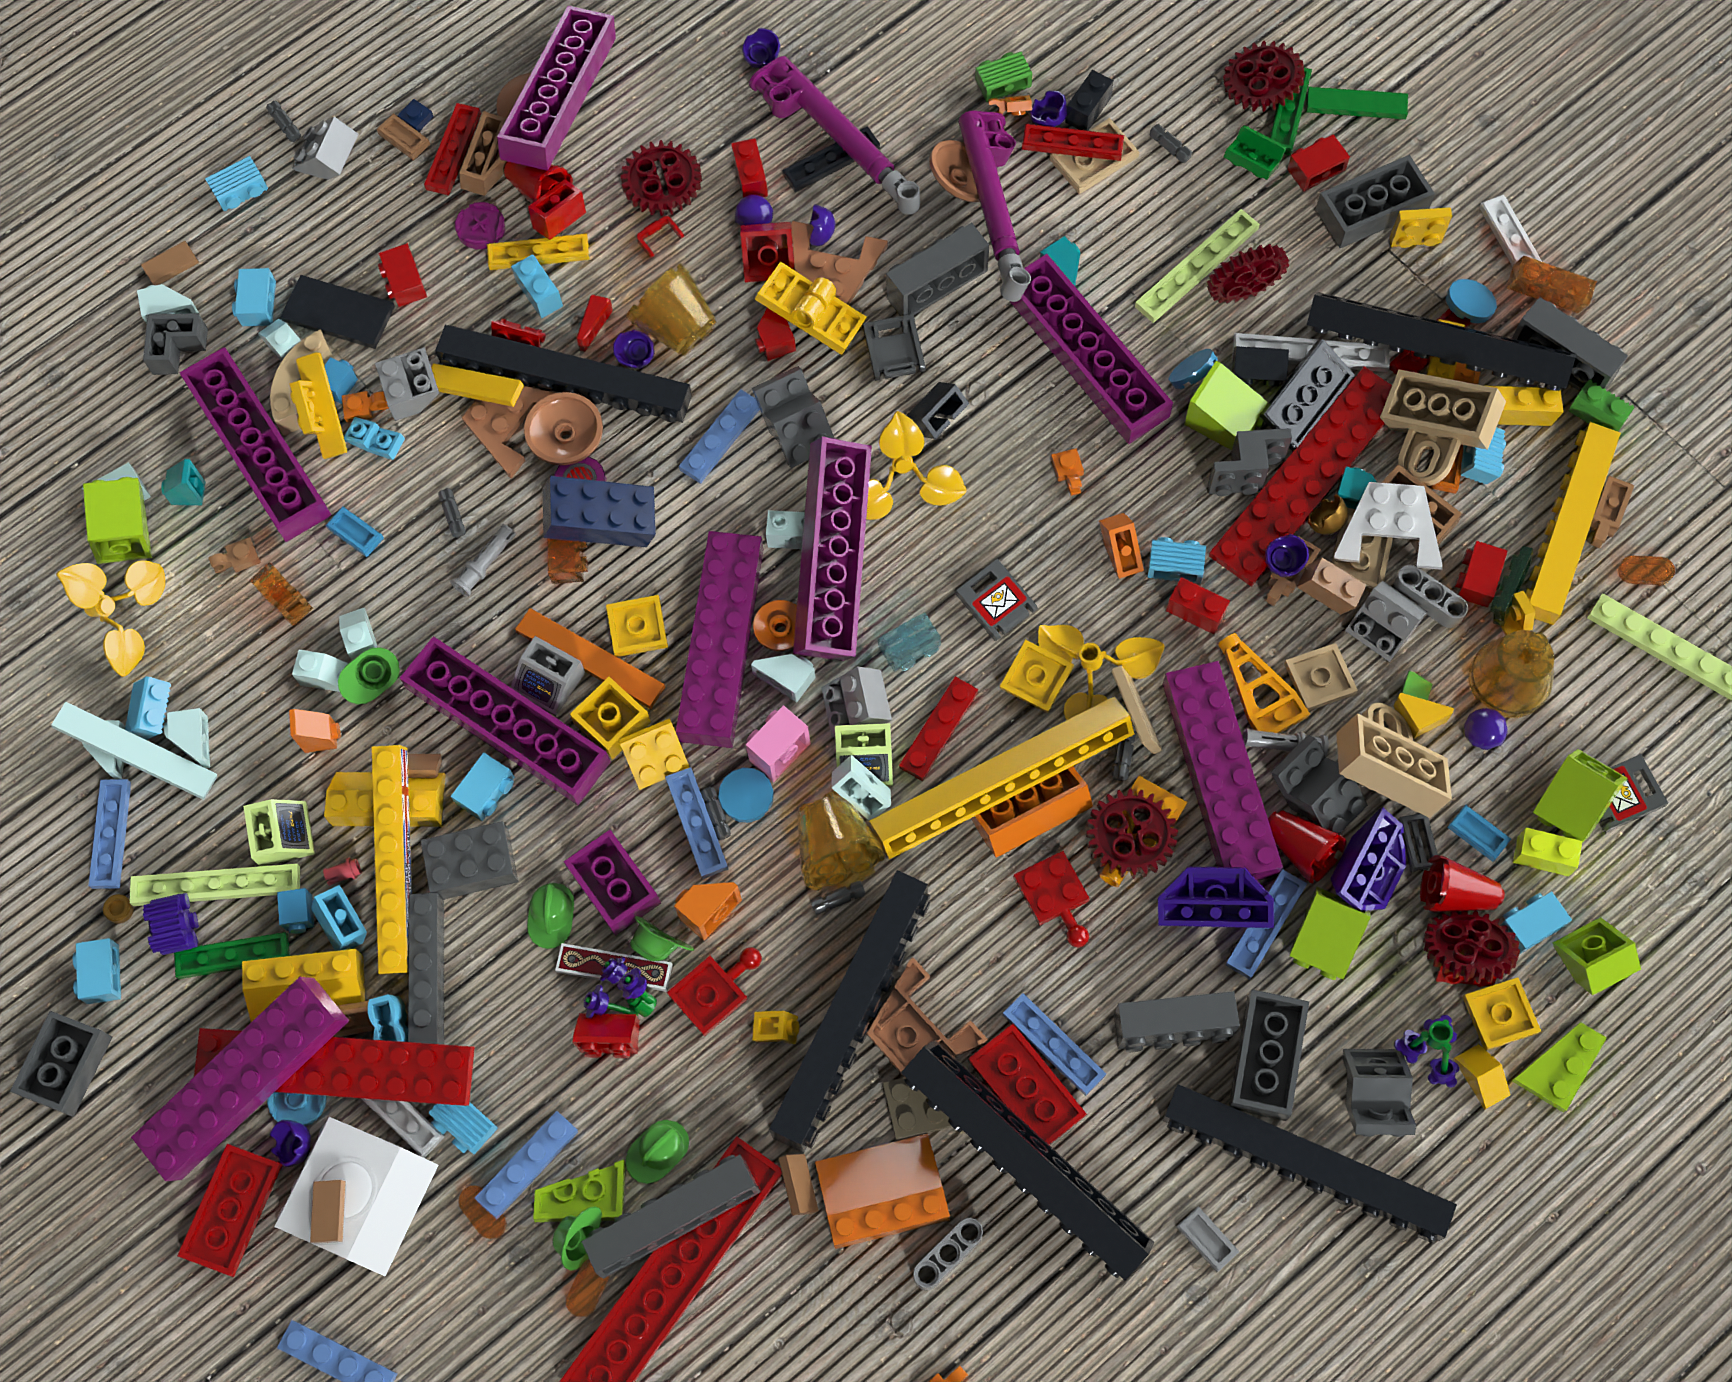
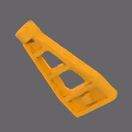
M1236 633L1225 637L1218 643L1219 648L1227 659L1246 718L1253 730L1281 733L1309 717L1310 713L1296 691L1241 641ZM1247 662H1251L1261 674V677L1250 683L1244 680L1239 669L1241 665ZM1262 684L1269 685L1279 695V701L1264 709L1256 705L1253 696V690Z
M1139 775L1131 787L1135 796L1142 789L1144 798H1148L1153 793L1154 803L1163 800L1161 809L1170 808L1171 813L1167 819L1175 818L1176 822L1187 805V802ZM1123 811L1122 813L1126 817V820L1129 824L1128 813L1126 811ZM1129 824L1127 833H1131L1132 836H1133V839L1135 840L1137 833H1136V834H1133V833L1131 832L1130 824ZM1146 838L1142 840L1148 847L1157 845L1153 839ZM1117 846V847L1115 848L1118 853H1120V852H1119L1120 846ZM1137 850L1136 854L1140 856L1141 853ZM1105 865L1099 877L1107 884L1119 887L1124 877H1120V869H1116L1111 874L1109 873L1111 865Z

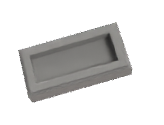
M1199 1206L1176 1226L1216 1272H1219L1239 1253V1250Z

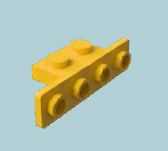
M315 352L297 358L296 363L301 381L298 380L289 384L291 387V399L298 413L297 421L299 427L302 429L303 434H316L323 459L347 453L346 443L321 353Z

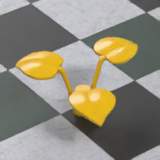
M896 411L879 438L880 449L886 456L891 458L892 465L889 467V475L884 487L876 479L869 480L866 519L869 520L880 519L890 512L893 498L886 491L890 489L894 472L904 474L913 470L918 478L924 482L919 490L920 496L932 505L951 504L960 499L967 490L961 475L951 466H935L929 470L927 478L921 474L917 465L913 463L912 456L918 455L924 447L923 434L912 419Z
M136 561L127 568L124 576L125 584L131 591L110 597L104 595L102 591L106 585V576L98 566L81 563L58 571L56 576L62 583L67 597L76 607L83 608L90 617H100L101 622H106L117 629V631H108L105 634L103 650L113 670L121 677L127 676L144 655V641L136 630L126 629L123 631V627L109 619L108 616L115 609V601L133 595L136 602L141 606L155 603L161 597L165 588L166 580L163 568L160 564L150 561Z
M1040 625L1038 629L1039 647L1069 662H1072L1073 658L1080 659L1082 667L1087 670L1088 695L1078 692L1067 699L1064 706L1066 720L1108 700L1104 695H1093L1092 673L1101 667L1103 659L1116 666L1122 665L1132 678L1142 679L1150 676L1156 670L1165 649L1164 643L1152 638H1128L1116 647L1115 653L1119 659L1116 660L1107 655L1106 651L1101 652L1097 644H1084L1082 633L1073 626Z

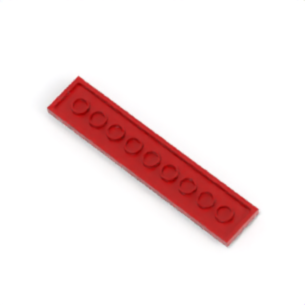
M1363 367L1307 434L1301 444L1293 451L1209 553V557L1252 587L1268 568L1265 563V551L1270 542L1288 534H1296L1311 512L1319 506L1342 478L1346 466L1351 467L1383 428L1385 423L1380 416L1392 385L1366 367Z
M199 1028L194 1077L242 1031ZM332 1037L275 1092L469 1106L475 1047Z
M736 1136L714 1168L718 1167L720 1161L728 1156L735 1155L736 1157L741 1155L746 1161L760 1193L653 1251L559 1382H635L782 1176L781 1168Z

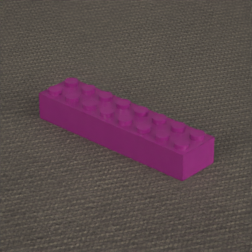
M567 6L497 136L500 160L549 170L616 39L614 15Z
M1045 254L1024 269L1031 276V281L1019 301L1009 302L1124 440L1130 444L1168 419L1172 411V400L1049 255Z
M225 347L179 372L285 542L332 516Z
M820 437L810 443L793 654L839 661L856 657L871 445L828 437Z
M709 531L676 727L679 742L733 748L764 551L762 536Z
M434 636L400 677L408 691L576 805L580 804L611 763L606 751Z
M1219 661L1165 673L1162 685L1217 867H1245L1257 881L1278 876L1283 866Z
M299 977L131 1138L165 1181L182 1180L349 1022L348 1018L315 978Z

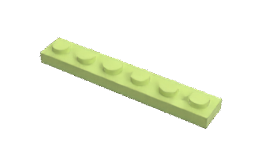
M1240 209L1137 300L1135 308L1154 323L1259 229L1260 224Z
M1602 593L1587 619L1732 701V666Z
M298 864L131 876L130 904L132 906H143L150 904V901L183 893L188 894L190 902L277 895V892L300 889V866Z

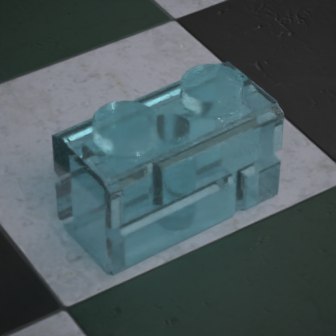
M926 613L916 616L878 638V647L894 672L902 669V671L910 669L915 665V660L922 656L926 658L931 657L938 652V647L941 646V637Z

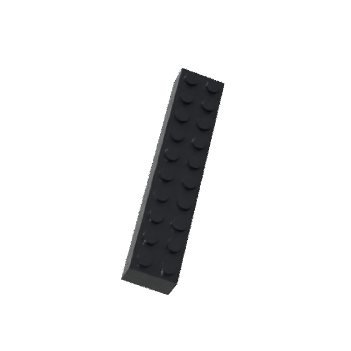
M896 871L769 1128L773 1139L802 1153L805 1152L807 1147L812 1149L819 1134L817 1126L820 1121L825 1122L832 1107L830 1106V1099L833 1094L837 1096L843 1086L842 1074L845 1068L851 1069L856 1059V1045L858 1042L863 1044L866 1039L867 1032L869 1031L868 1021L870 1017L875 1018L882 1004L880 1002L881 994L883 991L887 993L893 983V969L895 966H901L906 955L907 941L912 942L918 931L919 916L924 918L929 909L931 895L928 894L927 883L901 871Z
M936 1040L925 1045L901 1072L906 1077L904 1079L905 1083L916 1092L920 1090L927 1097L926 1102L931 1108L937 1112L941 1110L949 1117V1124L958 1132L964 1131L971 1138L970 1143L978 1151L988 1153L993 1158V1165L1002 1173L1008 1172L1015 1178L1014 1183L1025 1194L1030 1192L1038 1200L1037 1205L1042 1211L1048 1215L1052 1213L1061 1221L1059 1223L1060 1227L1071 1236L1075 1234L1083 1242L1082 1247L1091 1256L1096 1257L1098 1255L1106 1263L1104 1266L1111 1275L1116 1278L1120 1276L1126 1281L1150 1254L1155 1242Z

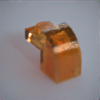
M270 562L249 580L261 593V596L292 626L297 624L313 609L300 592L291 586Z

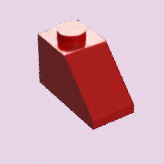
M766 308L757 326L758 338L755 339V344L759 353H764L767 361L795 352L796 345L787 320Z

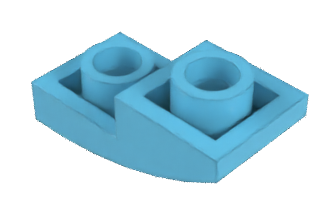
M354 417L344 436L346 442L394 460L405 440L401 433L380 428L375 422Z

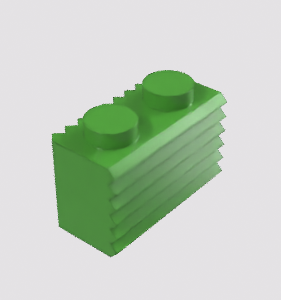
M1022 51L1017 53L1008 52L1000 59L994 61L986 60L975 67V80L986 102H988L991 98L999 99L1013 92L1016 93L1022 89L1030 88L1032 86V71Z
M1588 380L1568 411L1587 423L1592 422L1619 432L1634 410V406L1629 405V402L1625 403L1624 400H1620V397H1616L1610 391L1606 392V388L1602 389L1601 386H1597V383H1592V380Z

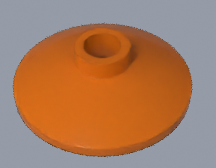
M775 600L763 605L754 617L753 630L760 644L774 651H785L794 648L797 605L786 600ZM784 626L786 629L783 632H777L776 628Z

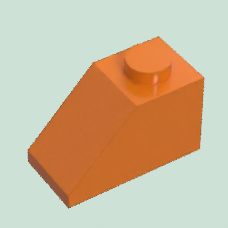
M1125 513L1099 520L1103 542L1117 577L1120 579L1144 571L1134 522Z
M299 709L289 710L291 737L305 753L337 749V739L341 737L340 726L338 722L335 723L329 714Z

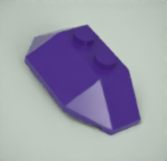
M1383 807L1351 837L1330 878L1336 893L1358 911L1385 909L1406 867L1405 844L1402 837L1404 826Z
M1187 867L1158 896V926L1274 928V898L1245 867Z

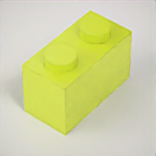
M1525 828L1517 837L1513 863L1569 877L1578 868L1582 841Z

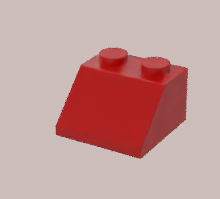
M791 222L741 225L740 235L745 283L767 281L780 262L795 271Z

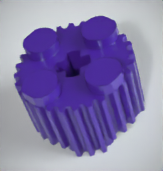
M187 893L154 899L150 901V904L143 905L144 921H148L151 934L148 937V943L153 953L160 952L162 955H167L198 947L197 936L194 932V929L199 927L196 912L189 911L190 900Z

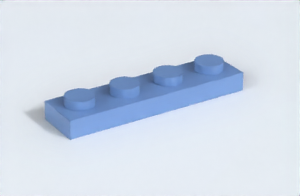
M740 389L679 465L680 471L701 484L760 410L756 398Z
M690 767L665 776L702 879L729 870L692 768Z
M128 779L100 780L88 885L92 889L120 888L131 782Z
M1282 869L1268 892L1274 898V928H1247L1228 959L1227 967L1249 980L1252 978L1307 883Z
M1024 993L1003 1012V1016L1011 1024H1014L1021 1034L1085 1096L1106 1076V1073Z
M556 1111L480 1191L475 1200L497 1220L575 1137L578 1129Z
M291 1320L277 1347L342 1382H394L398 1374L294 1320Z

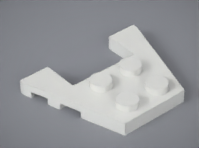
M1369 482L1335 552L1334 560L1359 563L1363 535L1419 540L1417 568L1442 570V560L1425 487Z

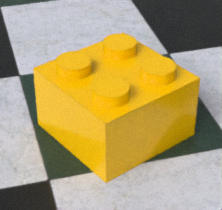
M610 677L603 681L570 713L574 725L594 744L606 751L612 760L622 751L619 739L643 730L651 723L648 712Z

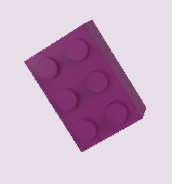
M608 830L564 861L568 871L615 936L636 922V916L643 917L661 904L657 893L611 830Z

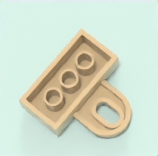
M1398 370L1380 418L1390 430L1407 433L1398 457V464L1423 484L1431 486L1440 482L1448 475L1461 444L1488 450L1506 400L1498 388ZM1426 450H1434L1428 469L1421 473L1417 472L1422 454Z
M1373 703L1362 715L1357 713L1337 732L1339 774L1345 778L1351 779L1429 818L1452 800L1448 759L1414 742L1408 723L1392 707L1383 703ZM1384 721L1388 724L1389 729L1384 727Z

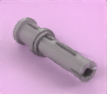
M503 524L473 561L470 560L465 563V569L457 578H453L450 581L451 585L461 594L469 597L471 589L479 580L485 578L487 568L516 536V533L512 532L513 530L509 526Z
M1249 729L1244 730L1242 735L1245 747L1251 746L1290 752L1307 737L1304 732L1287 735ZM1326 735L1314 737L1317 739L1326 757L1329 747L1328 737Z

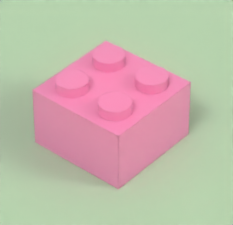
M784 705L778 711H772L765 720L766 724L760 730H754L746 740L749 762L760 772L764 773L773 783L811 744L808 726Z

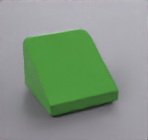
M1408 671L1400 693L1428 700L1433 684L1415 672Z

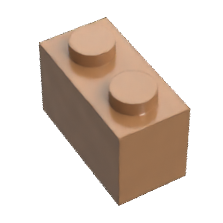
M1320 558L1306 566L1297 588L1341 615L1357 607L1366 584L1326 559Z

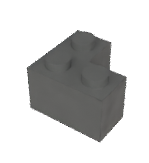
M200 314L148 315L143 361L153 375L178 374L181 352L206 351L208 328Z

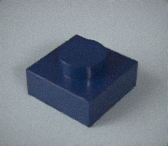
M415 99L397 115L418 132L434 117L430 109Z

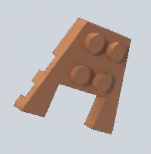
M792 221L791 224L795 271L812 282L820 277L828 279L836 288L835 297L847 305L851 303L863 285L864 279L870 270L874 269L877 260L888 247L887 240L865 236L859 260L810 250L811 244L809 241L814 227L810 224Z
M524 386L514 407L476 399L463 415L462 420L478 441L489 451L493 459L503 468L508 477L512 479L525 462V458L523 455L507 447L506 443L526 419L532 407L541 399L556 393Z
M913 957L909 960L892 993L867 1032V1036L900 1073L925 1045L934 1040L953 1057L988 1042L985 1035L971 1020L950 1039H947L910 999L909 996L930 979V975Z

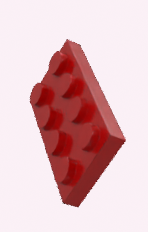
M1011 1024L968 1059V1062L993 1093L1049 1145L1087 1115L1014 1024Z
M227 1144L177 1256L234 1277L283 1165Z

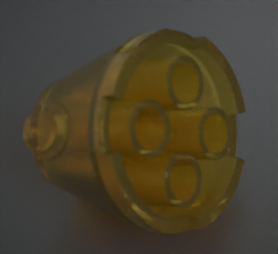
M680 263L677 266L678 270L676 272L672 268L669 269L644 292V296L639 300L640 305L638 307L633 305L628 311L626 318L635 327L685 357L694 349V344L698 341L699 337L704 340L713 331L712 328L717 322L691 274Z
M1519 630L1485 644L1477 652L1469 668V685L1476 700L1479 699L1489 709L1498 711L1503 717L1518 718L1534 713L1548 699L1554 683V652L1547 637L1542 633Z
M829 792L822 799L813 803L803 804L798 808L800 869L807 887L817 891L821 890L822 886L837 885L838 889L844 886L848 887L851 883L856 881L862 882L875 873L874 867L880 861L885 860V854L879 840L856 808L845 798L839 796L837 792Z

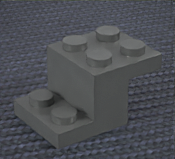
M799 366L752 388L768 431L779 442L790 468L809 460L810 443L820 437L835 439L822 404L810 392L802 369Z
M1291 428L1237 431L1230 455L1231 461L1214 462L1208 482V493L1227 496L1231 493L1242 492L1243 494L1251 495L1261 491L1269 470L1268 464H1277L1284 461L1292 439Z
M1310 735L1303 739L1271 771L1291 810L1313 820L1316 825L1340 834L1368 806L1357 783L1339 774L1338 763L1326 758L1317 739Z
M1343 1049L1342 1059L1347 1071L1345 1105L1355 1135L1366 1137L1375 1135H1392L1395 1137L1415 1135L1416 1123L1410 1110L1413 1077L1404 1055L1396 1049Z

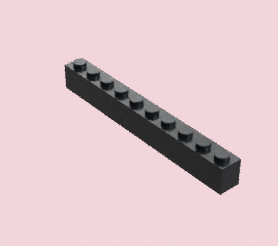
M1320 292L1314 295L1307 325L1312 326V331L1327 334L1328 331L1338 333L1337 337L1347 340H1353V337L1363 339V343L1367 345L1378 346L1379 343L1389 345L1388 349L1395 352L1403 353L1404 349L1414 351V356L1429 359L1430 356L1440 358L1441 363L1455 365L1456 362L1466 364L1465 368L1481 372L1482 368L1492 370V375L1507 378L1508 375L1518 377L1519 382L1534 384V381L1545 383V388L1554 391L1567 388L1577 355Z
M446 324L435 349L440 363L445 366L521 380L524 386L531 385L545 391L575 393L587 398L594 404L604 403L612 405V407L618 410L629 409L636 411L642 416L653 415L661 417L667 422L677 421L683 423L692 398L690 384Z
M1179 1084L1176 1086L1162 1120L1168 1123L1167 1128L1181 1134L1184 1131L1195 1135L1194 1139L1208 1146H1211V1143L1223 1147L1222 1152L1232 1157L1238 1158L1239 1155L1250 1159L1249 1163L1257 1168L1266 1170L1269 1167L1278 1171L1277 1175L1285 1180L1294 1182L1297 1179L1306 1183L1305 1188L1319 1194H1322L1324 1191L1334 1195L1333 1200L1340 1204L1350 1206L1352 1203L1362 1208V1213L1370 1217L1378 1218L1380 1215L1390 1220L1389 1224L1395 1228L1405 1231L1407 1228L1418 1232L1417 1236L1425 1241L1435 1243V1240L1440 1241L1446 1238L1457 1204Z

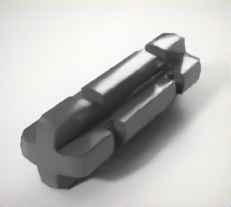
M277 101L267 104L266 109L268 113L274 118V121L283 133L286 134L289 141L295 142L297 139H300V131L281 108L280 104Z
M1156 124L1150 130V137L1155 141L1159 140V144L1173 156L1177 155L1176 158L1180 162L1186 163L1191 158L1192 151L1186 146L1182 147V142L1168 131L1164 132L1166 129L1160 124Z
M450 488L440 490L438 496L452 536L457 538L465 535L466 530L452 490Z
M1135 731L1134 735L1117 744L1114 764L1117 765L1113 766L1112 778L1117 781H1126L1128 779L1129 769L1127 767H1130L1134 747L1131 743L1135 741Z
M715 788L703 789L701 795L706 804L705 806L712 825L715 827L714 831L717 839L724 840L731 836V831L726 823L721 804L717 800Z
M856 881L849 884L850 887L848 888L844 886L826 893L823 898L819 896L812 899L811 906L815 914H821L826 912V908L833 909L850 902L851 898L858 899L863 897L865 890L862 883Z

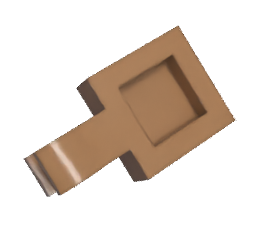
M250 537L225 546L226 554L219 553L208 557L215 573L223 572L230 567H233L237 573L261 563Z

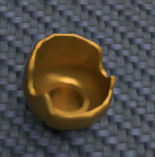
M1339 495L1334 496V501L1323 499L1321 507L1314 509L1309 515L1308 524L1315 532L1319 534L1336 533L1346 524L1349 513L1343 499Z

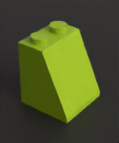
M1215 361L1190 400L1184 425L1232 450L1237 431H1254L1257 426L1260 428L1263 426L1265 421L1259 415L1268 402L1223 364Z
M122 477L118 480H94L91 483H84L87 541L97 564L152 558L143 490L139 479Z
M1577 749L1566 757L1533 813L1538 815L1537 819L1544 825L1549 827L1554 825L1563 831L1562 834L1565 837L1580 840L1583 843L1588 839L1628 778Z
M1316 886L1289 956L1294 958L1293 962L1301 967L1309 969L1311 965L1320 969V974L1326 978L1336 980L1338 977L1344 980L1371 918L1370 911H1358L1339 895Z

